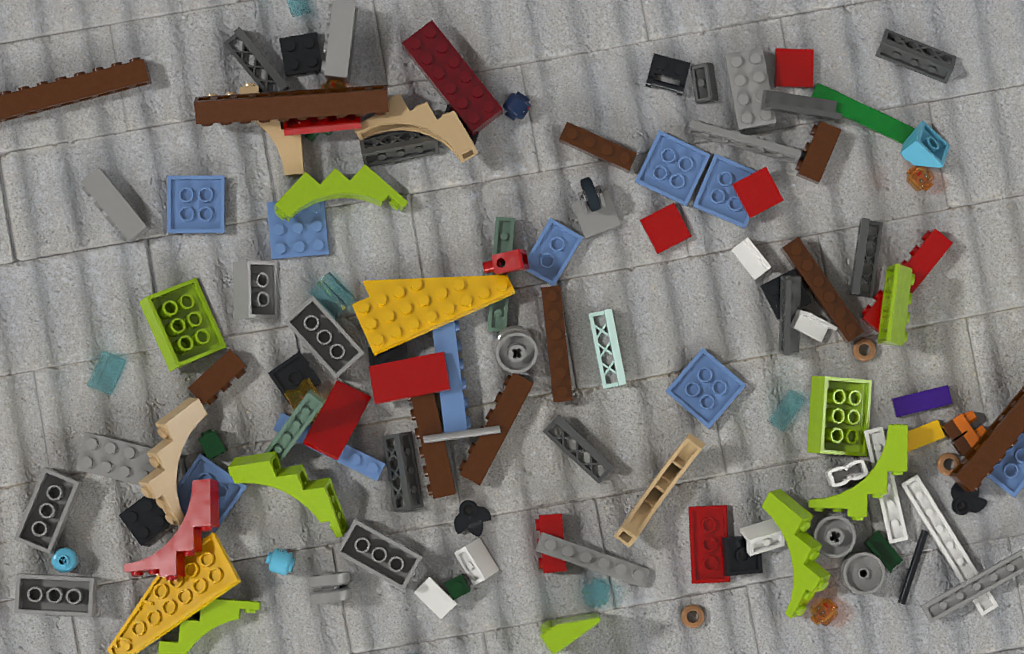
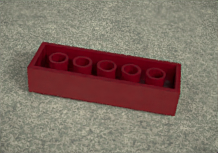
M433 20L402 42L405 52L446 104H448L450 109L455 111L461 123L472 136L503 114V108Z

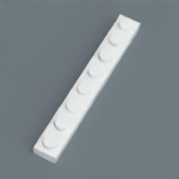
M915 474L900 484L960 583L978 574L919 476ZM990 591L972 600L981 616L998 607Z

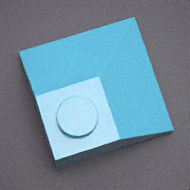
M922 121L905 140L900 153L905 160L914 166L941 168L944 166L950 145L926 122Z

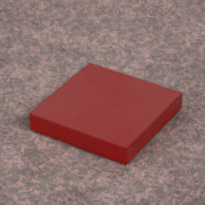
M776 48L774 87L813 88L814 49Z
M767 167L732 184L749 219L784 201Z
M674 203L640 220L657 254L691 237Z

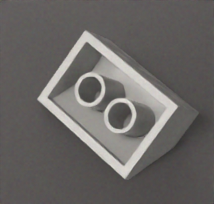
M245 260L233 262L235 320L279 319L277 261Z

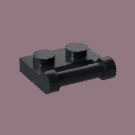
M654 53L645 87L651 88L653 86L676 92L677 95L682 96L691 63ZM654 74L679 80L680 83L675 85L653 79Z

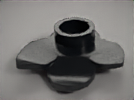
M956 482L951 488V496L953 498L951 508L957 515H965L968 512H980L988 502L978 497L979 488L973 492L964 491ZM959 502L964 504L963 509L958 508Z
M472 500L463 501L459 507V514L454 519L455 531L457 534H460L467 529L470 533L479 537L483 531V522L491 520L490 512L485 507L477 506ZM466 506L472 507L471 513L465 511Z

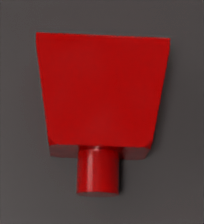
M523 249L491 255L492 260L483 262L484 272H494L496 275L530 269L527 252ZM503 260H505V266H504V267H502V265H501V263H502Z

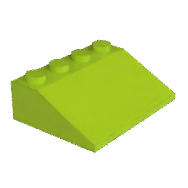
M895 263L886 267L877 344L903 346L907 342L908 331H905L906 323L909 324L910 312H907L908 304L911 305L912 302L910 285L914 284L915 274H912L911 268Z
M197 278L146 296L139 302L169 372L227 348Z
M830 376L811 377L807 453L868 457L864 430H869L872 380Z
M597 612L558 618L553 621L548 619L540 625L539 634L552 654H557L602 620Z

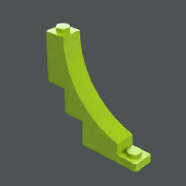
M365 164L351 180L335 168L319 184L305 172L274 206V210L281 220L285 219L289 222L305 208L330 199L352 198L367 201L380 207L388 200L389 205L393 209H399L401 212L406 208L408 201Z
M276 451L236 457L229 465L228 472L234 484L254 483L281 490L305 505L320 523L330 521V528L334 531L336 538L344 536L349 526L330 477L309 481L303 464L282 467Z
M227 598L215 599L201 609L200 620L186 619L180 624L179 641L160 640L158 654H188L197 641L210 630L226 622L240 619L242 609H244L245 613H256V610L261 609V601Z

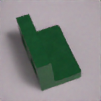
M879 530L863 542L869 551L881 560L885 570L889 573L903 561Z

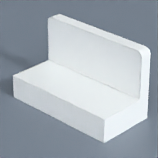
M748 237L731 250L754 280L771 268L770 264Z
M797 309L791 322V328L818 342L823 341L828 329L836 331L838 328L812 313Z
M773 519L740 528V533L746 539L747 553L750 556L785 546V538Z
M480 538L454 552L473 585L484 581L499 571Z
M431 576L414 592L440 619L457 604Z

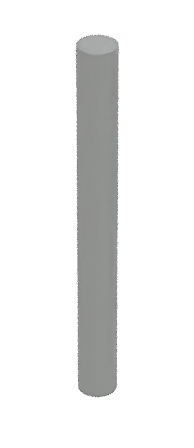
M500 425L423 436L425 444L501 433Z

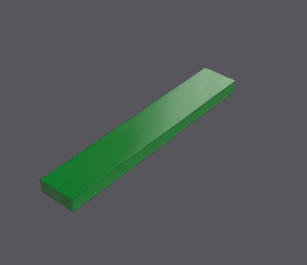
M817 83L811 97L837 101L836 113H842V117L902 145L915 130V128L820 83Z

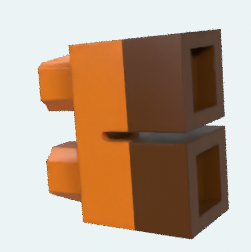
M973 411L958 414L940 425L947 438L952 440L951 444L960 456L966 455L986 431L982 425L975 430L970 426L972 422L977 420Z

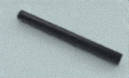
M921 530L898 603L904 605L906 603L929 533L926 530Z

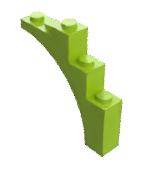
M888 424L887 440L883 452L875 467L864 479L839 494L822 498H810L809 508H813V511H825V508H832V512H844V509H848L847 517H852V520H863V517H867L868 494H872L873 498H883V494L887 495L888 471H892V475H903V472H907L908 424Z
M777 489L768 493L762 508L780 528L791 555L793 589L790 603L785 613L791 619L802 616L806 612V606L814 597L815 592L823 591L828 586L831 574L815 561L820 555L819 551L822 544L806 532L810 528V522L814 516L782 489Z

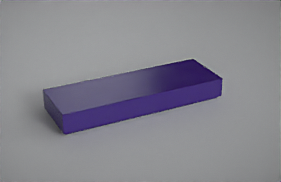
M948 385L891 399L896 417L953 404Z

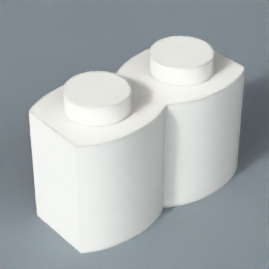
M852 460L844 466L832 467L825 472L829 486L833 487L845 485L850 480L862 479L868 474L864 460Z

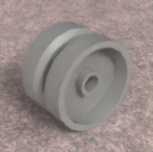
M521 326L504 328L494 340V351L497 361L504 370L510 373L525 372L537 360L538 349L534 337L529 330Z
M827 515L821 517L811 529V536L822 544L819 552L827 557L839 558L845 556L852 550L856 542L854 526L849 520L841 516ZM832 532L836 534V538L833 540L830 539Z
M863 551L853 552L845 557L840 566L839 573L842 583L854 593L861 595L872 594L880 589L884 583V565L878 557L871 553ZM861 570L866 572L865 576H860Z
M331 571L308 576L309 587L321 588V590L310 593L311 604L353 599L351 588H339V585L348 584L351 581L350 571Z

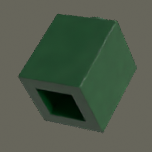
M209 429L201 433L202 437L198 441L209 460L228 451L217 430L212 431Z
M462 573L444 583L453 600L471 591Z

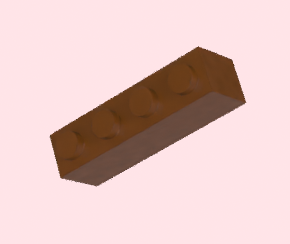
M569 122L566 123L559 138L560 143L627 173L637 155L636 152Z

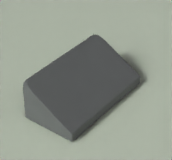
M706 62L692 65L691 73L695 103L718 101L714 64Z

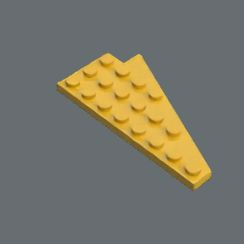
M508 275L365 280L363 284L369 297L352 304L375 356L515 294V290Z
M211 533L202 539V552L195 553V556H185V577H178V581H166V578L159 577V575L155 577L107 648L109 654L139 653L241 582L216 533Z

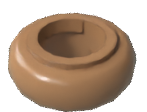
M862 338L854 343L852 352L857 360L867 362L875 356L876 347L873 341ZM863 344L868 345L870 349L869 354L866 356L859 353V347Z
M944 453L937 460V468L941 474L949 476L960 463V459L954 453ZM948 458L954 462V467L951 470L945 469L943 465L944 461Z
M695 604L686 606L681 613L683 624L689 628L699 627L705 618L702 608ZM689 611H696L698 613L697 621H688L687 614Z

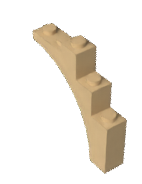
M245 83L244 87H239L240 94L261 93L260 87L255 86V83ZM237 92L225 93V95L237 94ZM207 94L206 96H217L218 94ZM272 119L266 123H260L259 120L254 121L267 132L275 143L282 159L285 176H302L305 173L302 134L284 136L282 122L278 121V119Z
M400 94L389 97V112H386L384 115H373L366 120H362L361 129H354L360 141L388 131H411L428 135L447 146L461 163L478 154L474 143L454 110L443 114L441 118L437 119L427 102L415 106L410 111Z
M189 397L155 423L159 436L164 440L147 452L150 464L156 469L139 481L143 495L147 498L156 499L157 505L166 514V520L170 524L181 526L184 520V514L177 495L176 483L179 458L188 436L195 426L207 415L199 398Z
M691 433L687 435L666 460L641 498L632 507L615 533V538L628 547L635 542L667 494L703 449L705 443Z

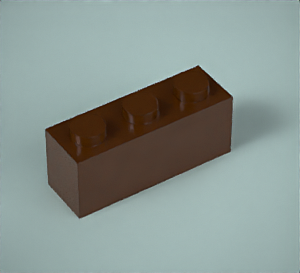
M822 121L818 125H813L810 135L813 137L810 143L806 142L802 152L805 153L803 160L799 159L795 170L798 171L796 176L815 184L820 182L841 129Z
M230 349L193 382L188 389L196 398H199L202 405L207 403L211 405L218 399L216 395L219 392L227 391L232 386L230 382L235 378L240 379L246 373L245 369L248 366Z

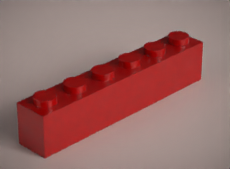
M933 229L931 232L927 230L921 238L923 242L920 246L915 245L909 252L911 257L907 261L903 260L900 263L911 268L912 274H915L914 284L910 285V293L916 290L953 244L936 229ZM881 289L873 297L875 299L874 303L871 306L868 304L861 312L863 314L861 320L877 333H879L883 291Z

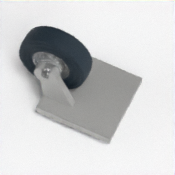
M590 177L580 180L583 191L578 193L579 200L572 202L585 239L621 226L609 191L605 190L602 192L600 185L594 187Z

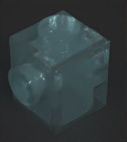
M593 577L590 584L586 583L581 591L584 594L582 598L586 600L584 604L593 609L596 606L600 608L602 604L605 606L610 597L608 592L611 587Z

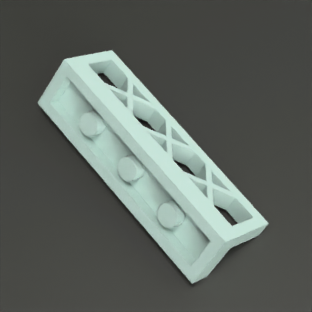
M612 309L589 313L603 389L626 385ZM605 316L606 323L602 329L594 324L593 317ZM601 333L609 337V343L605 348L598 343V337ZM599 347L603 349V352L601 353V355H600V349H599ZM605 351L613 357L609 367L602 363L601 360ZM613 363H614L615 371H614L613 369H611V366L613 365ZM609 370L616 374V383L606 384L605 375Z

